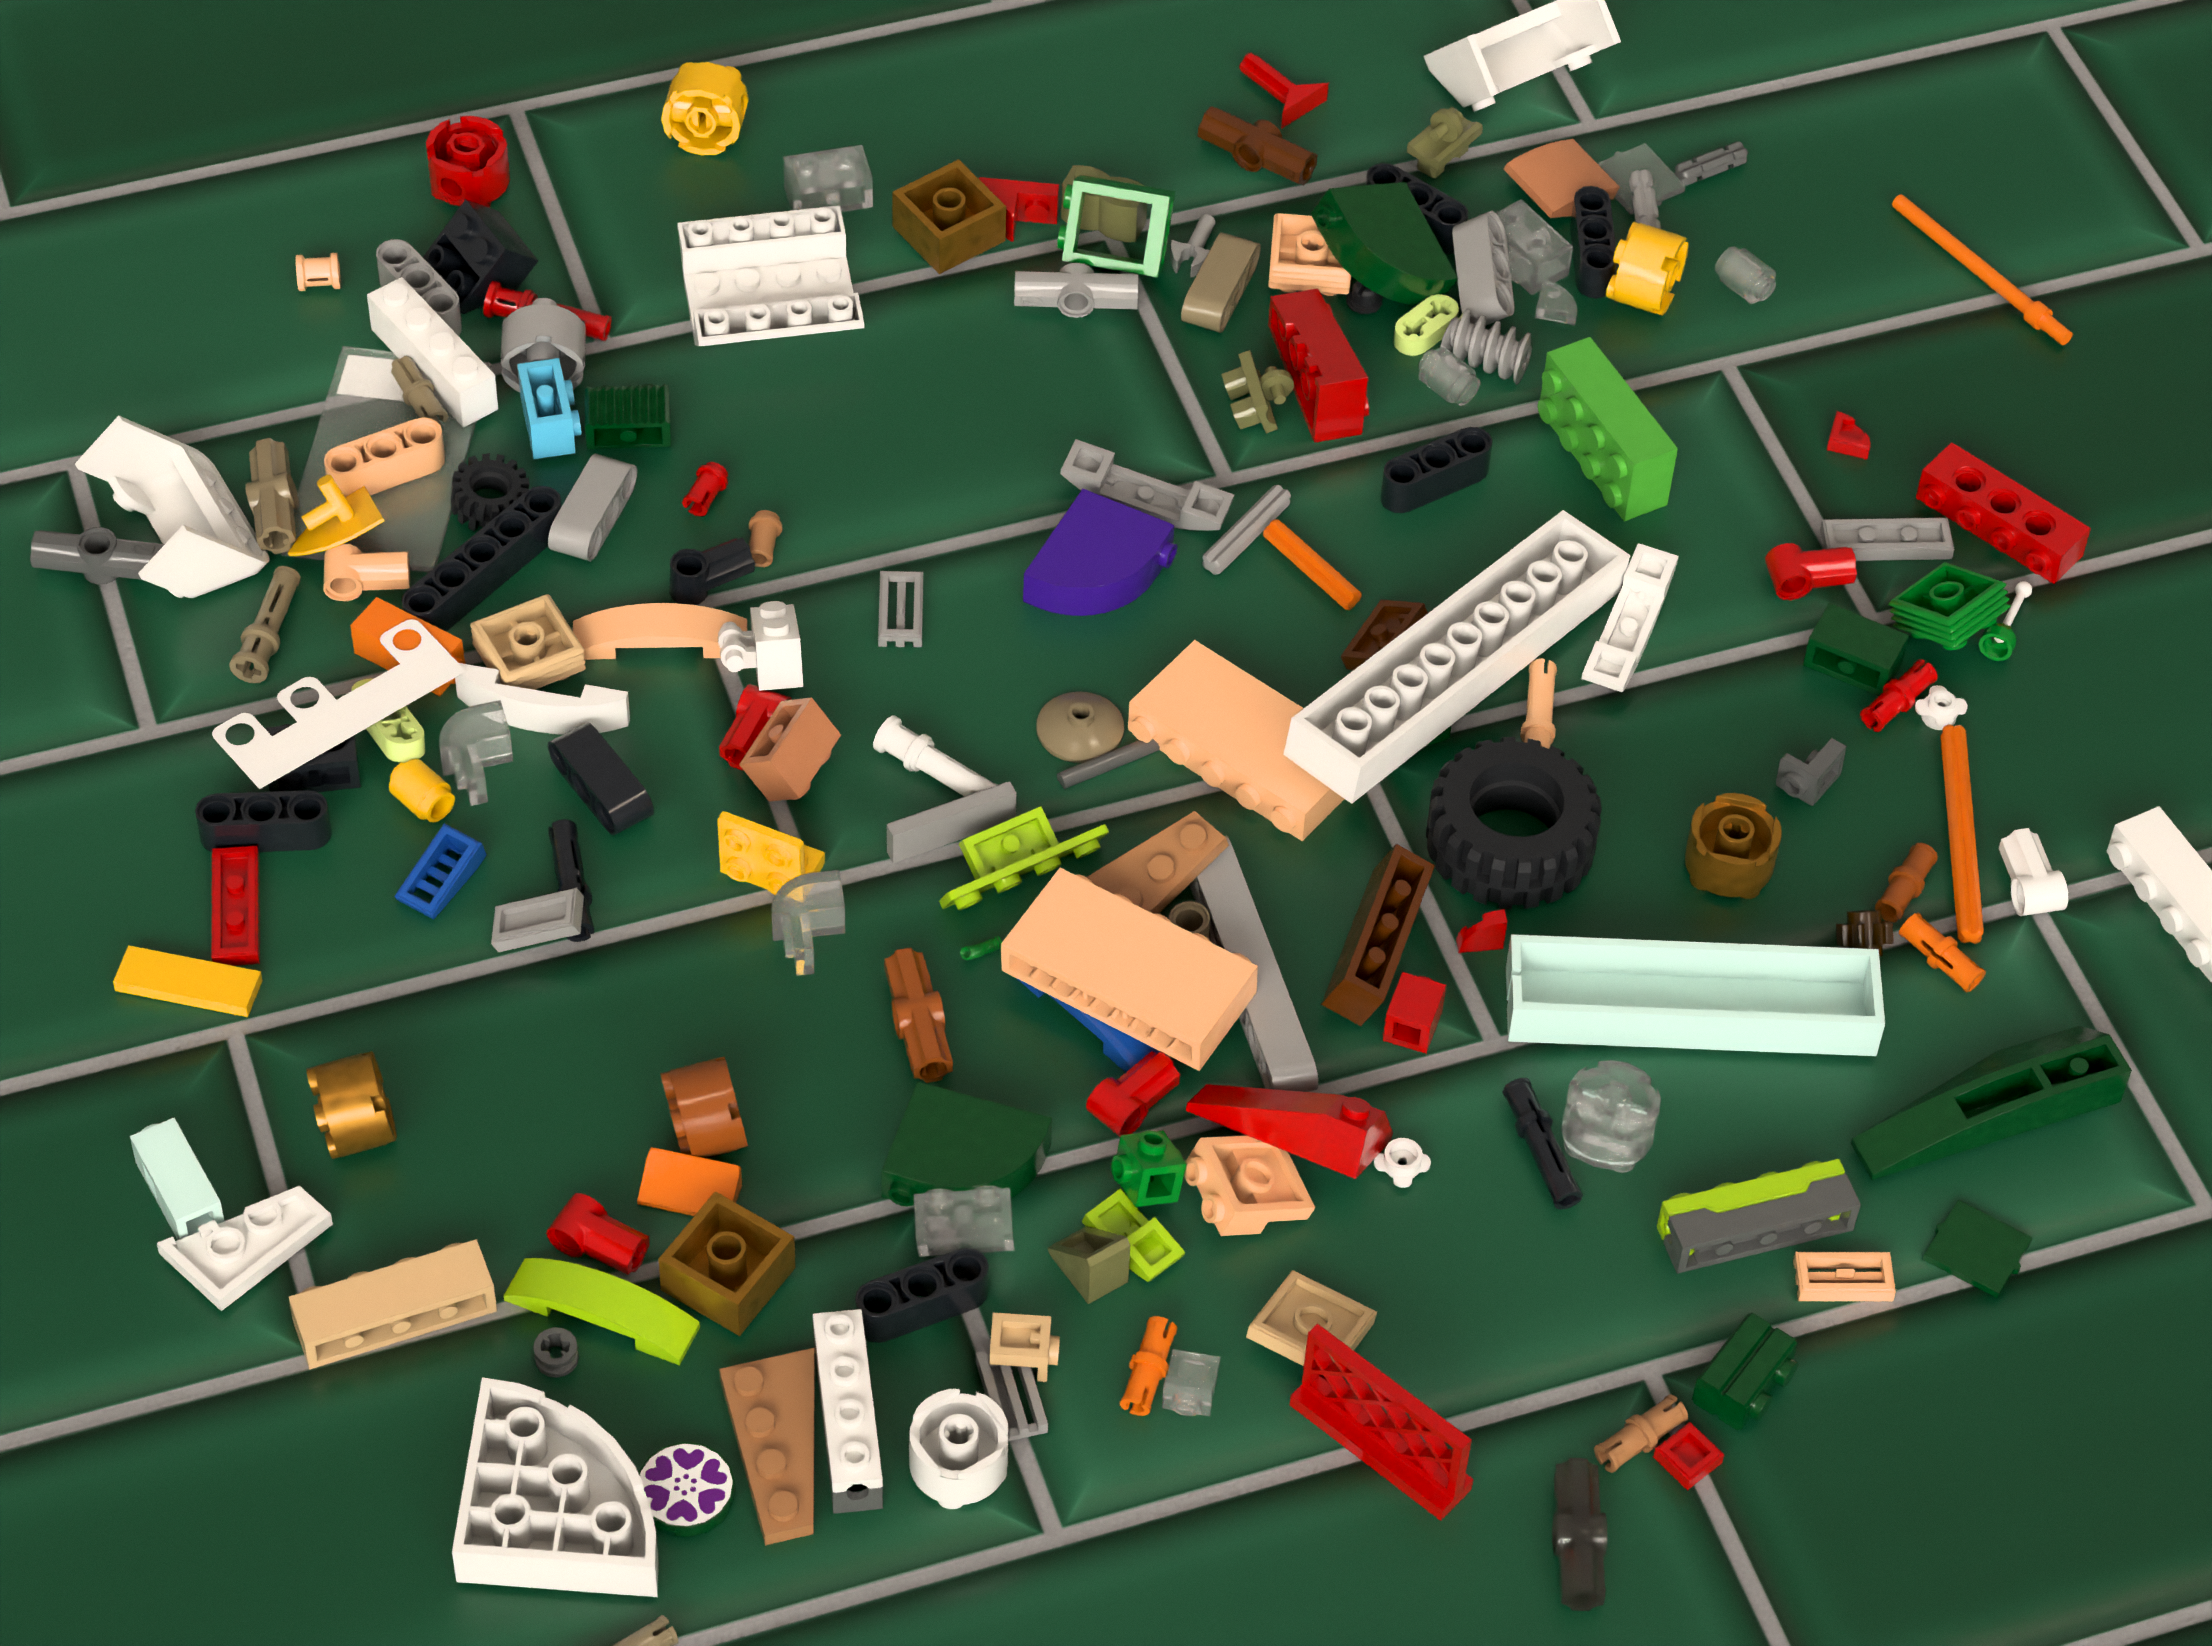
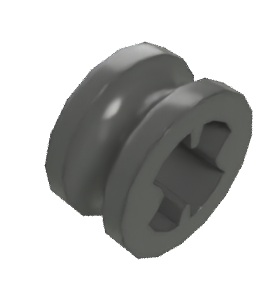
M558 1327L546 1329L537 1336L533 1346L536 1367L542 1374L557 1378L566 1376L575 1369L579 1359L575 1336L570 1331ZM551 1347H561L562 1357L551 1358Z

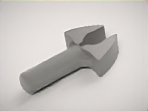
M1204 214L1200 217L1189 242L1181 243L1172 240L1170 259L1175 273H1178L1183 261L1194 257L1191 264L1190 277L1198 274L1210 251L1204 249V246L1215 225L1213 216Z

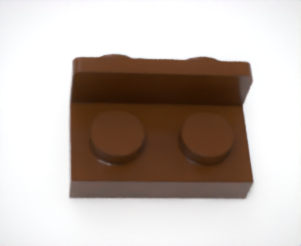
M1380 600L1342 653L1341 659L1345 668L1355 670L1427 615L1428 611L1425 604L1420 602Z

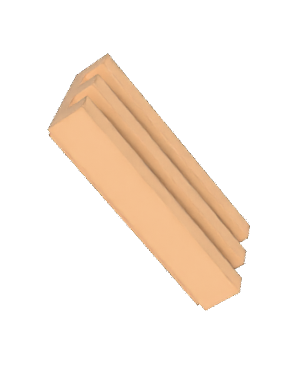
M1795 1252L1793 1265L1794 1269H1796L1795 1281L1796 1285H1798V1301L1894 1300L1896 1290L1890 1252ZM1808 1269H1837L1836 1272H1808ZM1855 1269H1881L1882 1272H1855Z

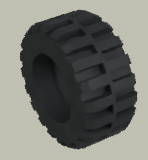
M1503 737L1501 742L1493 743L1489 739L1477 743L1474 750L1467 747L1455 755L1454 761L1446 762L1441 768L1439 778L1434 780L1431 790L1426 827L1427 850L1430 858L1436 862L1435 868L1445 880L1452 879L1451 886L1463 895L1469 892L1474 895V901L1487 905V902L1490 901L1498 903L1499 908L1512 909L1513 905H1523V909L1538 907L1539 901L1545 900L1547 904L1562 898L1563 891L1569 893L1581 883V878L1588 874L1592 866L1600 828L1602 807L1600 797L1596 794L1597 787L1588 774L1583 775L1584 768L1573 758L1570 760L1565 759V753L1554 746L1547 749L1540 746V741L1529 738L1527 743L1517 742L1515 737ZM1495 810H1518L1536 817L1549 829L1533 836H1508L1490 829L1478 817Z

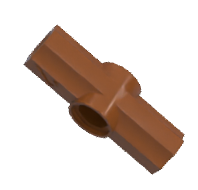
M912 948L896 950L893 955L884 959V969L893 998L891 1006L897 1037L904 1039L914 1078L924 1080L925 1083L940 1081L946 1074L953 1071V1060L944 1032L946 1028L945 1016L940 994L938 991H933L923 952H916Z

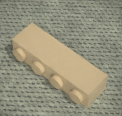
M477 1239L466 1243H453L445 1246L440 1251L417 1258L407 1257L399 1260L394 1265L371 1272H358L345 1280L325 1286H312L299 1294L288 1297L293 1323L309 1370L497 1312L494 1285Z

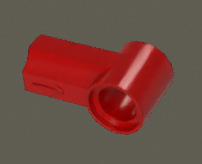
M1785 543L1772 548L1765 557V563L1776 595L1783 600L1799 599L1807 595L1812 588L1853 584L1857 575L1855 554L1853 549L1848 547L1802 551L1799 545Z
M748 684L738 701L736 718L719 746L720 756L731 767L744 771L739 765L780 702L792 700L791 697L770 690L759 691L758 686Z
M1151 1051L1117 1080L1113 1077H1108L1101 1081L1091 1092L1086 1103V1110L1119 1137L1121 1135L1133 1134L1144 1122L1148 1110L1180 1083V1073L1167 1055L1161 1051L1159 1053Z
M576 1193L570 1198L546 1232L551 1244L562 1253L571 1257H580L584 1253L627 1275L638 1270L650 1246L648 1235L609 1217L607 1211L597 1200L583 1193Z

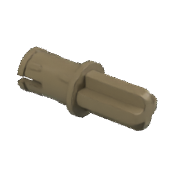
M409 356L395 359L391 364L393 367L391 373L403 391L402 398L405 404L412 406L419 418H431L443 426L436 415H439L442 422L446 423L448 414L434 395L435 389L432 382L424 379Z

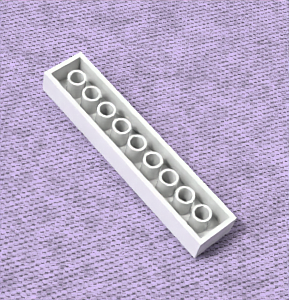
M1562 510L1293 716L1283 755L1348 802L1354 803L1617 595L1621 590L1630 555Z

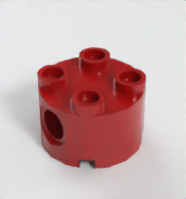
M469 115L460 116V122L451 125L450 119L443 121L430 131L426 140L431 193L434 198L456 206H461L466 199L490 207L491 202L506 191L510 182L507 142L503 137L502 129L496 123L486 118Z

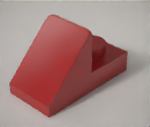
M979 177V180L1006 206V238L1009 241L1014 242L1017 221L1057 225L1059 184Z

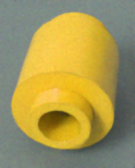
M411 759L405 763L401 762L391 773L390 793L419 819L438 822L453 808L455 796L451 793L450 785L422 760Z

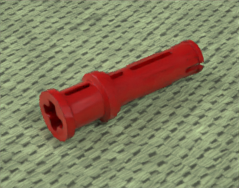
M492 281L485 296L483 314L488 318H492L494 315L507 318L512 312L532 305L539 298L533 290L526 289L524 292L501 287L500 282ZM505 301V302L513 303V304H516V305H515V306H512V305L504 304V303H502V302ZM556 303L557 306L573 312L581 321H584L587 337L600 339L604 342L607 340L612 323L611 316H604Z

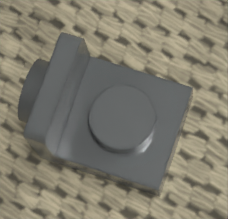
M1831 738L1820 751L1813 750L1805 763L1786 753L1780 759L1776 785L1788 795L1798 798L1813 807L1841 775L1847 746Z

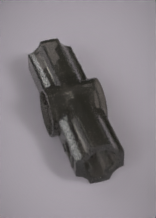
M1569 1458L1564 1463L1556 1464L1554 1471L1556 1511H1554L1552 1547L1554 1556L1559 1558L1561 1604L1569 1606L1573 1611H1590L1596 1606L1604 1605L1606 1587L1603 1557L1606 1555L1607 1519L1606 1513L1600 1511L1598 1465L1591 1464L1585 1458Z

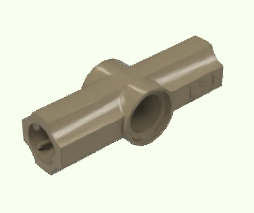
M265 438L256 441L254 449L249 452L251 482L246 483V495L254 515L256 541L260 549L280 554L289 551L290 545L296 541L294 510L299 508V497L290 474L289 452L284 442Z

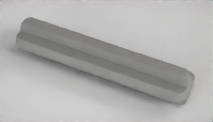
M1280 485L1272 486L1203 554L1202 565L1204 569L1209 570L1214 575L1220 574L1269 526L1272 520L1276 519L1290 505V492L1287 489H1283Z

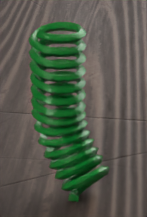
M1000 936L991 938V940L988 939V941L977 943V945L962 947L960 955L965 960L984 956V954L990 953V951L993 952V950L1001 949L1002 940Z

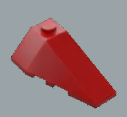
M1206 1084L1187 1102L1186 1111L1354 1179L1388 1145L1393 1135L1392 1128L1384 1111L1370 1106L1363 1099L1338 1094Z

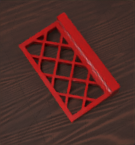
M1317 1323L1308 1332L1302 1385L1291 1394L1290 1406L1441 1521L1472 1490L1474 1479L1466 1474L1472 1439ZM1444 1442H1446L1448 1445H1450V1446H1451L1452 1448H1454V1449H1448V1447L1446 1446V1444H1445Z

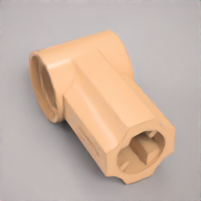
M341 544L325 551L323 590L333 600L351 601L358 598L362 591L410 588L408 551L362 553L359 548L351 544Z

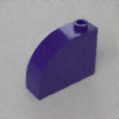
M1082 489L1024 572L1023 602L1048 612L1070 616L1102 614L1133 602L1151 586L1163 567L1169 568L1172 565L1178 548L1177 544L1173 543L1175 525Z

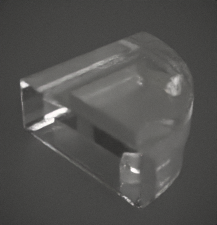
M1543 279L1535 318L1575 325L1577 305L1573 296L1562 286Z

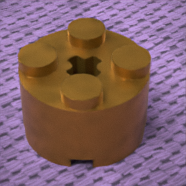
M1725 793L1716 796L1715 801L1705 806L1703 803L1696 809L1692 818L1685 851V865L1690 874V882L1696 889L1707 890L1721 896L1741 897L1744 899H1752L1759 895L1761 889L1772 877L1782 835L1781 824L1777 817L1774 820L1766 811L1767 805L1749 795Z
M372 1051L306 1069L313 1095L320 1094L317 1096L319 1104L313 1105L319 1130L320 1132H325L327 1147L332 1159L396 1141L397 1133L389 1098L385 1096L382 1083H384L382 1074Z

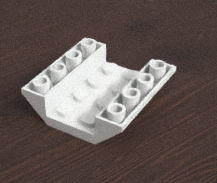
M840 205L677 223L684 286L696 346L864 328L859 295L853 292L846 259V232Z

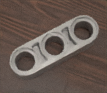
M1489 211L1455 225L1452 229L1462 314L1466 309L1471 310L1470 323L1473 324L1481 315H1485L1486 325L1513 315L1514 298L1505 228L1501 219L1495 212Z
M391 239L379 245L376 250L380 286L383 287L403 277L459 336L462 332L459 296L454 289L406 241Z
M596 453L593 454L551 525L548 537L549 549L590 562L593 561L634 490L637 479V467L633 464Z

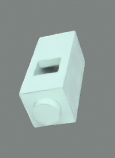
M175 1118L160 1124H151L141 1132L130 1136L136 1164L177 1240L199 1232L198 1226L215 1220L217 1224L224 1222L221 1202Z

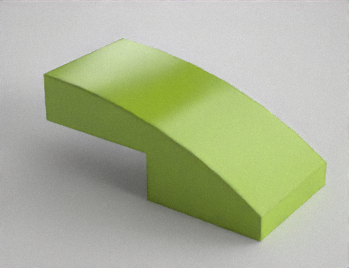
M1121 1189L1086 1213L1082 1220L1085 1226L1126 1236L1130 1243L1129 1269L1148 1283L1181 1259L1186 1253L1156 1217L1148 1221Z

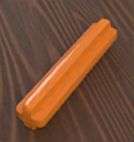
M1279 519L1272 520L1269 526L1264 529L1263 536L1345 610L1353 609L1356 603L1361 600L1362 594L1356 587Z

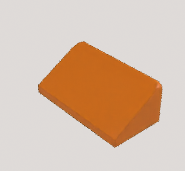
M650 1148L637 1204L695 1216L715 1191L736 1203L742 1187L741 1167L735 1164L664 1149Z

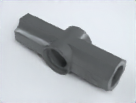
M103 527L87 529L80 535L39 530L34 532L31 541L30 561L34 568L83 573L86 580L97 585L111 583L118 577L142 580L138 573L165 544L116 539L111 530Z

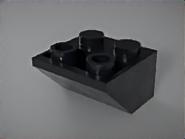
M466 199L423 256L430 266L459 296L460 313L462 314L484 306L485 296L492 281L500 282L501 287L517 290L538 262V259L499 211Z

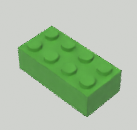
M1591 337L1547 352L1545 369L1542 373L1541 396L1538 401L1539 415L1557 433L1563 448L1571 452L1580 463L1586 478L1593 480L1602 492L1606 504L1610 508H1614L1624 522L1667 506L1678 451L1677 446Z

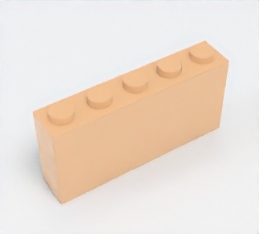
M1196 640L1185 648L1129 702L1128 730L1138 740L1148 743L1154 739L1158 743L1160 751L1165 753L1174 763L1184 765L1201 776L1210 786L1223 790L1237 799L1244 808L1254 810L1271 821L1280 831L1290 833L1301 841L1344 800L1339 794L1283 755L1291 718L1304 708Z
M1062 868L1058 869L1001 943L1003 972L1198 1071L1201 1070L1257 993L1258 966L1253 964L1244 955L1231 953L1213 944L1204 935L1191 933L1173 924L1167 917L1158 913L1153 914L1133 904L1127 897L1121 894H1112L1094 885L1087 877L1080 874L1074 875Z

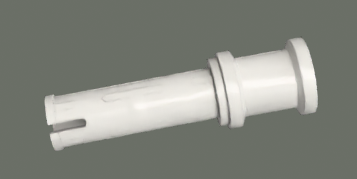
M895 715L886 719L874 738L873 748L879 753L888 752L903 761L905 769L915 772L921 770L964 797L998 785L935 748L930 736L916 734L903 726L902 720Z

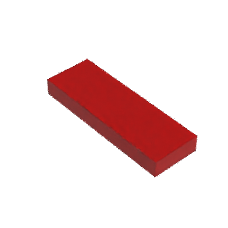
M258 845L212 849V962L231 966L260 964Z

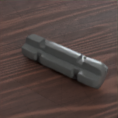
M1736 141L1724 146L1725 150L1720 147L1694 157L1693 162L1690 159L1683 161L1675 166V179L1679 181L1680 185L1687 186L1697 182V177L1699 180H1703L1729 170V165L1731 168H1735L1746 163L1748 151L1741 142Z

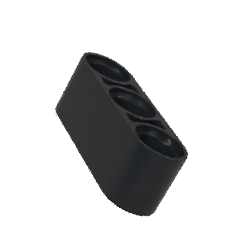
M1380 163L1370 167L1367 171L1366 185L1406 182L1445 254L1454 253L1452 229L1455 225L1468 220L1466 206L1392 164Z
M1586 186L1575 193L1570 223L1576 286L1587 297L1603 298L1606 296L1609 281L1612 275L1615 274L1616 263L1613 262L1616 242L1611 200L1605 190L1595 186Z
M1467 427L1392 458L1385 464L1383 470L1380 500L1382 505L1391 512L1406 513L1480 482L1486 478L1489 471L1492 449L1490 434L1478 427Z
M587 722L548 742V751L557 770L611 835L614 836L654 815L652 801L643 785L591 723Z
M316 791L212 794L202 798L197 803L195 809L201 844L210 852H212L213 848L257 845L259 852L315 850L325 846L332 835L327 801L322 794Z
M958 1249L871 1280L862 1285L856 1294L855 1309H862L865 1340L874 1343L886 1342L980 1307L988 1295L989 1266L986 1257L976 1249ZM967 1277V1278H972V1279H974V1280L963 1281V1280H960V1279ZM916 1294H928L929 1296H927V1297H917V1296H915V1295H916ZM872 1310H883V1311H885V1312H883V1313H878V1314H877V1313H871L870 1311H872Z

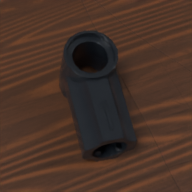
M734 538L702 552L696 549H682L674 553L670 559L669 594L671 598L678 604L698 605L706 599L708 590L754 572L755 561L751 555L750 547L743 538Z

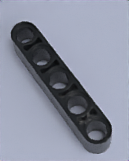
M537 486L526 491L403 594V610L447 632L548 547L550 528L561 508L559 493L548 486Z

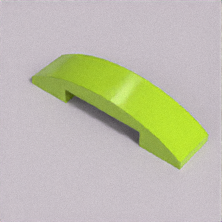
M525 1258L503 1295L504 1301L547 1317L551 1310L554 1309L635 1339L636 1350L679 1366L700 1329V1322L691 1315L640 1286L593 1268L560 1260Z

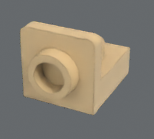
M993 1313L989 1365L1038 1368L1037 1381L1047 1382L1048 1365H1058L1060 1336L1050 1335L1051 1316Z

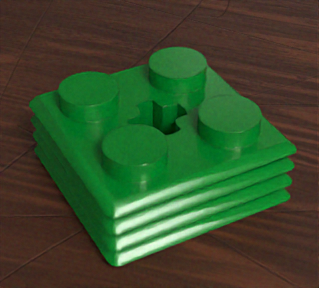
M1944 562L1888 603L1889 606L1893 607L1890 610V613L1894 614L1891 619L1896 621L1893 627L1909 632L1913 638H1925L1942 644V647L1946 650L1963 648L1971 636L1981 629L1994 625L1997 622V618L2011 607V605L2007 604L2009 598L2005 596L2008 591L2003 589L2007 584Z

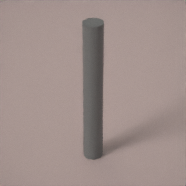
M1154 739L1148 743L1138 740L1057 773L1056 777L1062 787L1067 789L1159 751L1160 747Z

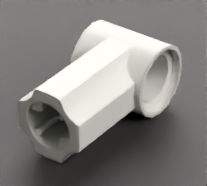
M2029 828L2014 830L2009 836L2002 838L1999 851L2012 880L2011 898L2016 913L2019 916L2065 910L2068 904V890L2065 878L2059 870H2052L2038 834L2030 832Z

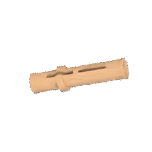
M1536 659L1529 665L1526 721L1522 724L1520 737L1526 743L1528 738L1540 741V746L1550 749L1556 734V728L1552 723L1557 667L1554 662L1549 660L1546 674L1544 673L1545 659Z

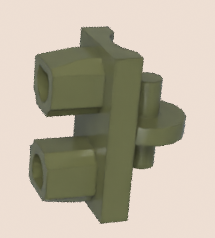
M1454 107L1436 111L1431 116V124L1407 145V153L1418 159L1417 169L1431 178H1437L1444 172L1445 165L1453 158H1460L1469 149V144L1482 134L1483 125L1481 123L1465 119L1463 114Z
M1248 350L1238 355L1242 366L1221 374L1231 400L1249 393L1251 395L1230 404L1234 418L1240 430L1262 423L1266 433L1277 430L1278 427L1269 400L1274 401L1275 404H1283L1286 401V396L1294 388L1292 375L1288 371L1277 369L1275 366L1267 367L1265 374L1261 375L1260 371L1256 369L1251 351Z

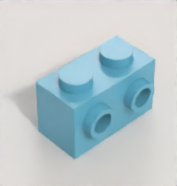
M559 358L517 364L520 398L533 459L574 454V436L581 435L578 410L571 411L570 405L575 404L571 379L564 380Z

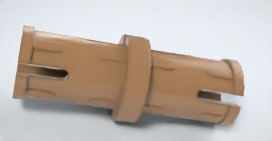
M1670 1394L1641 1416L1634 1414L1625 1421L1624 1428L1594 1447V1453L1598 1462L1602 1465L1610 1459V1463L1605 1465V1469L1610 1473H1614L1620 1466L1641 1451L1645 1453L1652 1451L1657 1447L1656 1444L1661 1437L1688 1420V1413L1683 1403L1680 1402L1672 1408V1405L1677 1402L1678 1398Z

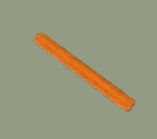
M1948 724L1943 727V733L1940 737L1957 936L1962 943L1971 942L1977 944L1982 940L1984 927L1966 730L1961 725L1952 726Z

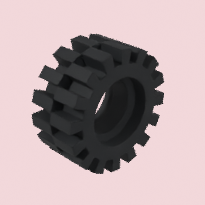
M490 453L482 454V461H478L474 455L468 458V465L463 461L458 465V471H454L452 477L451 510L453 515L458 514V521L462 525L469 520L468 529L476 531L478 526L484 527L529 490L530 483L529 478H526V471L523 467L517 469V462L513 459L506 464L504 463L505 456L497 454L496 460H490ZM481 489H495L505 495L500 498L489 499L481 497L475 492Z

